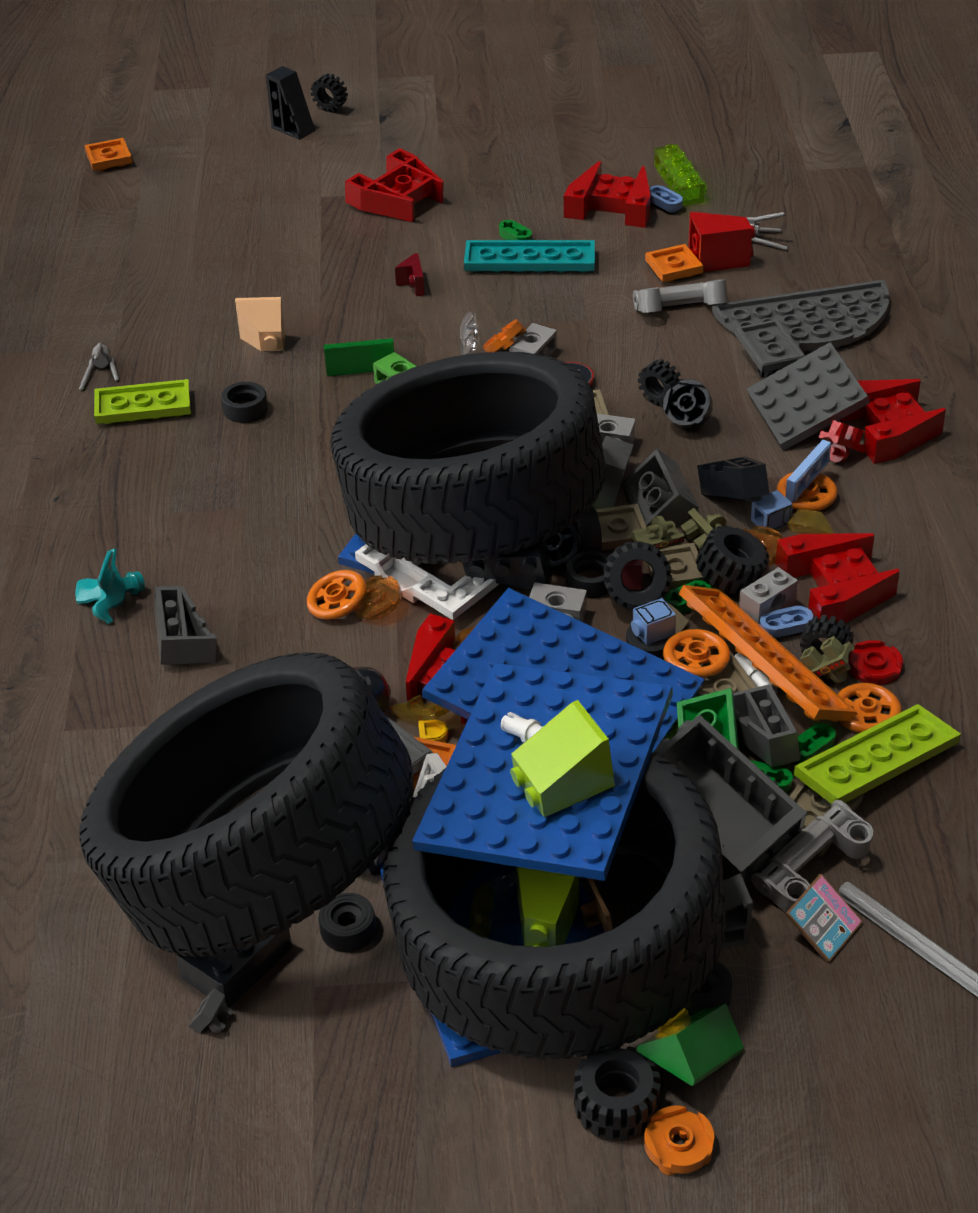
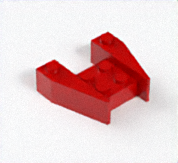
M399 148L386 156V173L379 178L373 180L361 173H357L345 181V203L363 211L414 222V204L423 198L428 197L441 204L443 203L444 181L417 156Z
M598 161L568 185L563 196L564 218L584 220L588 210L625 214L626 226L645 228L650 218L651 197L645 166L641 167L635 179L630 176L618 177L611 174H602V161Z
M920 379L857 380L871 403L839 420L840 422L864 418L869 425L865 427L863 445L866 448L864 452L876 464L897 459L942 434L946 409L940 408L928 412L923 410L918 404Z
M873 533L799 534L777 539L775 561L777 567L794 578L810 574L818 585L817 588L810 589L808 609L812 611L813 617L818 616L821 619L822 615H827V619L830 620L831 616L836 617V622H839L841 619L847 623L897 594L900 570L897 568L879 573L870 561L872 559L875 536Z
M430 613L417 630L405 681L407 706L411 707L418 697L423 698V688L455 652L453 649L456 645L454 620ZM461 716V724L465 725L468 719Z

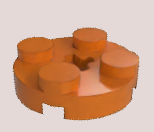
M515 319L503 327L502 331L497 335L492 336L483 345V349L485 352H500L501 347L506 350L515 342L513 337H519L526 331V328Z
M684 1106L665 1107L651 1117V1122L644 1133L645 1150L650 1160L659 1166V1170L663 1174L670 1176L676 1173H691L709 1164L711 1161L715 1138L714 1130L710 1121L700 1112L696 1115L693 1112L687 1111V1107ZM679 1134L681 1138H687L688 1140L685 1141V1144H675L672 1142L673 1135Z

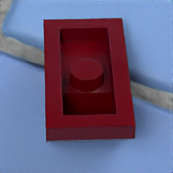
M415 253L395 267L396 286L410 285V288H414L416 296L425 295L424 277L419 255Z

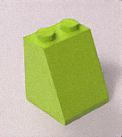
M578 700L569 704L511 753L513 768L510 769L511 777L517 787H523L532 808L536 806L543 817L615 786L609 739Z
M517 867V899L523 946L551 947L565 944L579 909V877Z

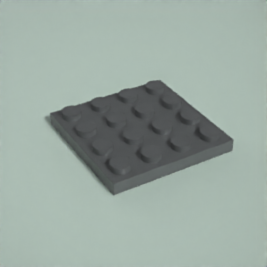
M831 342L746 389L783 451L831 425L833 420L838 421L871 403L867 394Z

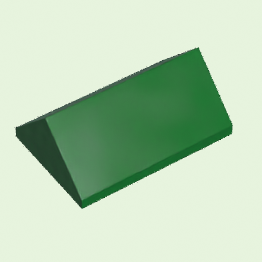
M393 338L325 344L326 375L335 376L374 372L373 363L394 352Z
M732 688L677 702L678 729L685 721H692L700 715L738 749Z
M724 1003L686 1015L639 1044L636 1051L686 1083L694 1086L740 1055L744 1047L727 1004Z

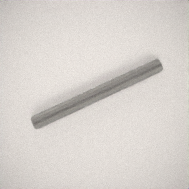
M847 881L841 885L839 894L848 904L978 997L977 972L851 882Z

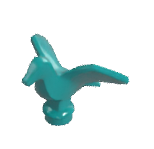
M115 548L107 551L98 579H81L77 581L75 588V597L78 604L99 600L92 607L93 615L108 624L113 622L108 611L122 605L125 593L137 595L145 589V581L140 572H127L125 577H121L115 565L117 550Z

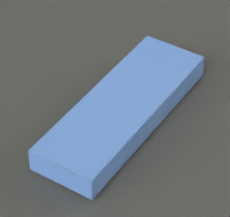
M822 440L787 479L786 498L791 502L797 500L804 489L811 484L812 480L829 463L831 442Z

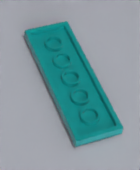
M466 240L464 271L588 272L595 270V240Z

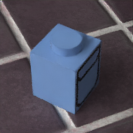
M778 490L771 492L769 495L762 496V500L752 502L751 521L765 534L791 524L793 504Z
M662 598L633 609L632 631L646 645L675 634L676 614Z

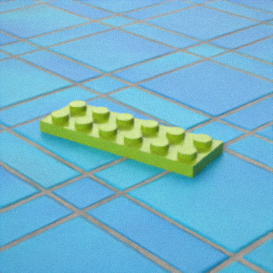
M917 704L796 765L794 776L831 804L835 800L846 803L958 744L961 733Z

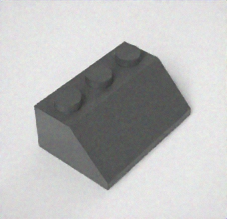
M658 449L647 457L622 482L631 503L638 504L646 527L651 526L652 519L656 516H662L665 521H673L675 526L681 525L689 518L688 511L693 508L695 510L699 508L677 462Z

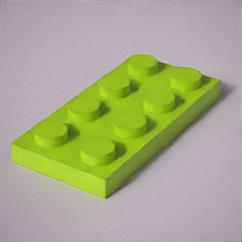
M189 379L94 389V418L96 424H111L113 422L150 418L158 419L160 417L191 414Z

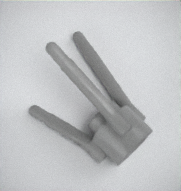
M785 213L747 217L750 225L754 226L755 236H759L760 232L781 233L782 229L764 228L760 227V223L756 222L783 217ZM757 237L752 238L753 242L785 251L788 250L787 246Z
M98 343L93 348L92 358L89 360L88 368L79 387L80 391L84 390L94 366L103 368L110 365L115 381H119L114 364L115 359L110 357L111 351L107 346Z

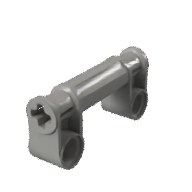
M726 279L633 291L634 308L636 311H642V313L661 311L662 307L700 302L708 304L728 302Z
M835 800L831 804L830 810L823 816H817L804 830L769 860V865L760 873L755 872L751 877V881L761 894L768 897L786 913L797 901V899L790 897V895L796 894L801 896L810 886L807 880L803 879L797 872L830 842L834 843L851 858L860 859L867 856L873 837L872 826L853 812L847 804L840 800ZM854 837H857V838L862 839L863 841H857V840H854L853 838H854Z

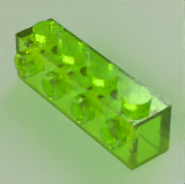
M667 144L663 147L654 148V167L667 187L683 197V206L704 202V194L707 192L706 183L700 178L698 171L693 168L692 162L687 159L685 152L680 149L678 144Z

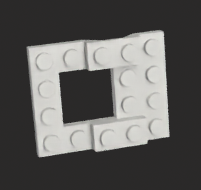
M367 544L355 552V560L375 572V580L412 603H415L417 600L423 601L452 620L499 585L495 579L484 581V578L474 577L472 579L465 575L455 584L449 586L418 567L423 561L412 562L405 561V558L401 560L392 558L389 554L379 553Z

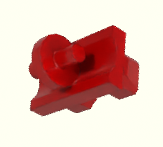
M835 420L832 421L828 433L821 430L819 438L833 442L830 460L835 463H842L849 456V448L864 453L866 448L865 445L859 444L864 432L863 430Z

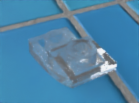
M467 312L461 322V355L470 354L477 346V338L475 336L479 326L476 323V313Z

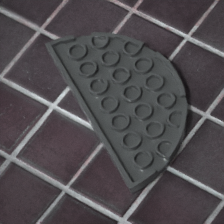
M884 280L712 304V313L725 328L734 334L737 327L778 319L801 351L814 352L830 342L835 349H838L841 346L866 337L877 329L887 314L889 291Z

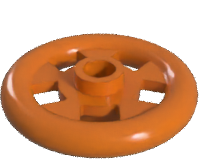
M793 472L785 475L777 485L776 490L785 497L787 479ZM819 473L798 497L799 500L791 502L793 509L802 512H816L826 509L836 500L837 487L828 476ZM820 489H826L827 493H820Z
M338 570L323 576L312 586L308 593L307 607L309 612L323 620L338 619L350 614L362 603L366 595V581L359 573L351 570ZM346 580L352 581L348 587L344 585ZM350 593H355L351 599H348ZM324 598L325 603L318 606L317 601ZM331 606H340V607L331 609Z
M689 629L678 632L667 640L663 649V657L665 661L701 678H707L718 674L728 665L730 650L727 643L717 634L702 629ZM678 645L684 647L683 652L677 651L675 648ZM717 649L719 654L711 655L710 650ZM684 659L689 665L687 666L679 661ZM707 662H709V663L711 664V665H708V666H705V667H701V666H700V665L705 664V663H707Z
M872 683L852 684L837 694L856 711L852 720L839 722L847 729L856 733H861L902 712L898 698L890 690ZM857 695L859 698L856 699L854 702H852L849 699L850 697ZM870 695H874V696H877V697H879V698H881V699L878 701L877 699L872 698V697H869V696H870ZM882 708L890 709V714H882ZM876 719L877 723H865L864 720Z

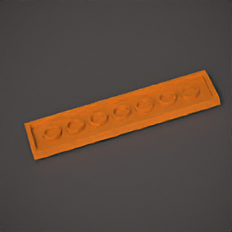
M683 585L679 595L687 601L686 605L698 611L703 616L702 620L714 626L723 639L730 641L736 646L735 650L738 653L749 658L754 668L764 672L769 677L770 683L787 693L786 697L790 701L800 705L805 710L804 714L815 721L824 719L833 722L850 721L854 718L856 711L723 591L720 589Z

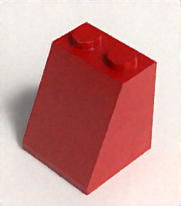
M690 212L688 248L702 263L703 272L750 266V258L754 255L751 243L752 238L755 237V229L753 225H750L747 217Z

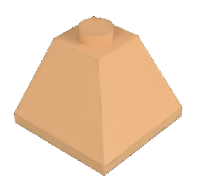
M281 297L236 298L240 339L260 351L284 350L285 326Z

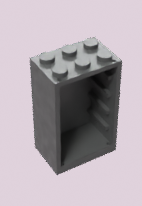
M698 715L692 721H685L672 739L666 738L657 746L655 753L679 768L698 788L710 806L718 826L721 843L723 881L741 874L747 887L752 882V875L755 872L760 873L769 865V860L802 831L807 812L702 716Z

